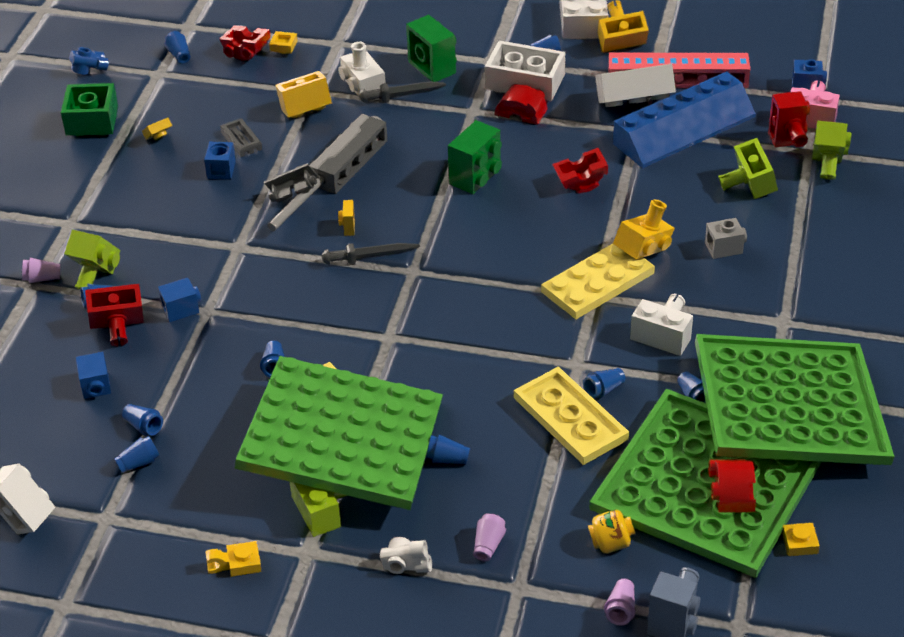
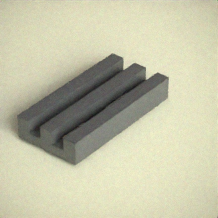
M242 118L220 126L221 133L228 142H233L234 149L240 157L245 156L246 151L249 154L254 153V148L258 151L262 150V143ZM236 126H238L242 130V132L246 135V137L250 140L251 143L247 142V140L243 137V134L236 128Z

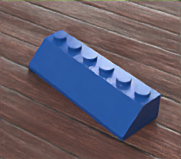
M724 72L615 120L613 144L643 169L755 118V111L742 82L730 73Z

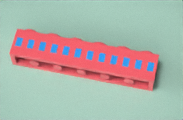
M609 53L608 73L672 64L675 88H690L724 72L730 73L742 82L744 88L749 86L750 63L748 53Z

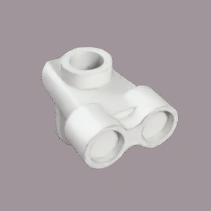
M395 537L389 542L387 548L381 549L380 559L384 570H389L394 574H400L404 570H415L416 573L432 571V559L428 554L425 540L410 542L406 538Z

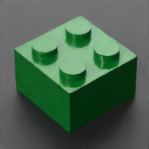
M430 15L407 23L408 62L432 82H437L456 74V37L453 32L446 29Z
M114 83L67 85L61 109L66 136L113 134L118 110Z
M475 120L448 144L450 185L474 194L494 174L500 171L502 166L500 129Z

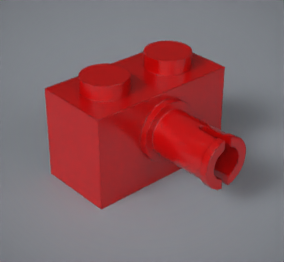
M801 91L772 95L768 134L774 147L793 145L795 147H803L808 142L806 117L810 114V104L808 100H805Z
M139 284L85 290L90 329L109 327L110 344L118 347L117 337L119 336L121 346L126 345L128 338L125 325L144 323Z

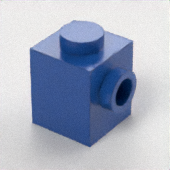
M813 59L794 60L792 87L810 90L811 83L814 81H818L817 87H819L820 81L826 85L827 71H823V61Z
M189 278L158 287L161 307L169 322L200 313L198 302L202 301L198 287H193Z

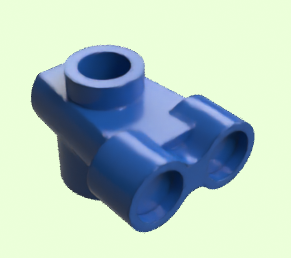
M79 47L78 51L71 50L69 60L72 63L71 70L78 74L87 75L90 72V68L106 71L109 66V60L105 58L104 52L91 51L88 48Z

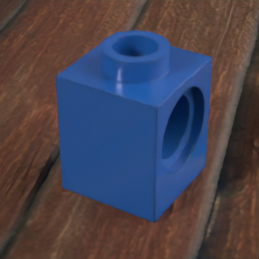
M209 142L204 159L207 179L231 180L236 163L233 142Z
M104 352L76 357L83 398L87 399L112 394Z

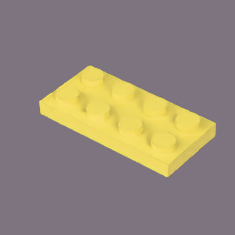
M611 244L541 284V292L574 319H578L653 275L655 266L644 257L635 259L614 244Z
M556 367L514 390V399L583 465L629 440V431L560 367Z

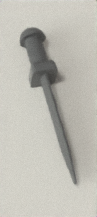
M423 82L388 87L387 83H383L380 85V89L368 91L362 89L358 96L364 103H367V100L379 98L383 102H389V97L429 92L445 87L446 83Z
M351 243L346 245V250L329 252L327 249L323 251L321 258L328 265H330V262L347 260L348 264L353 265L356 264V259L399 254L417 249L420 245L396 243L354 248V244Z

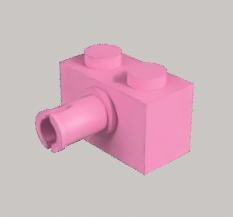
M818 81L811 83L810 90L794 87L791 89V92L801 91L805 100L809 101L810 114L806 117L807 128L816 129L817 120L836 121L840 95L826 92V86L821 81L819 87H817Z

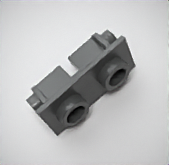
M307 163L264 181V184L272 191L269 193L270 200L279 203L293 196V188L296 194L314 188L319 175Z

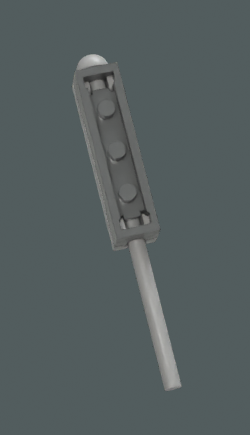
M361 114L310 164L311 168L319 175L314 188L299 193L268 223V228L271 231H276L318 188L336 194L387 142L386 122L377 116L369 117Z

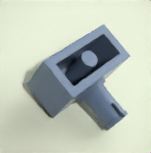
M682 568L679 577L660 571L650 594L647 635L653 637H687L688 634L694 635L698 624L696 614L701 600L700 597L696 596L699 574L694 569Z

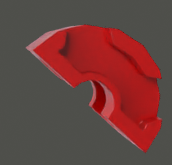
M234 25L219 40L227 57L250 60L266 46L271 35L270 29L257 28L255 31L250 32L245 26Z
M512 84L496 106L494 115L510 118L512 114H516L521 117L523 122L538 125L548 109L544 99L545 94L542 90L534 89L527 85Z
M599 148L582 153L580 160L576 162H571L568 158L552 164L564 188L576 190L577 193H585L599 186L598 181L603 178L604 174H608V164Z
M745 459L709 460V477H714L715 480L711 484L712 500H717L718 512H755L756 499H754L753 483H756L753 461H746Z

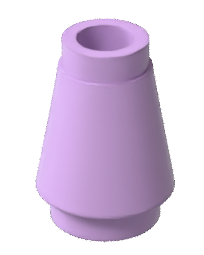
M34 258L23 260L22 280L35 283L60 279L61 265Z
M484 514L482 519L478 520L473 553L475 558L481 561L491 560L492 555L506 533L504 519L495 514Z
M627 579L617 581L604 605L606 618L615 625H625L635 616L634 584Z

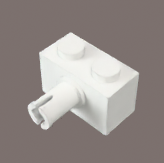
M353 43L351 45L352 53L340 57L341 66L338 70L341 79L345 80L349 84L351 91L359 95L362 89L366 91L380 89V85L385 83V72L366 51L365 43Z
M671 294L665 306L642 299L632 314L630 339L681 356L691 340L693 315L681 311L685 305V299L678 295L676 301L673 302L676 294Z
M19 463L3 466L0 469V515L16 534L35 532L55 509V506L49 500L47 492L39 488L25 467Z

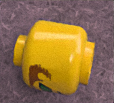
M612 510L594 516L592 525L588 526L594 548H600L605 554L629 547L631 543L630 536L635 534L631 518H624L619 510Z

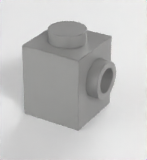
M736 218L706 224L705 244L713 259L743 254L744 243L747 242V233L745 228L740 226Z

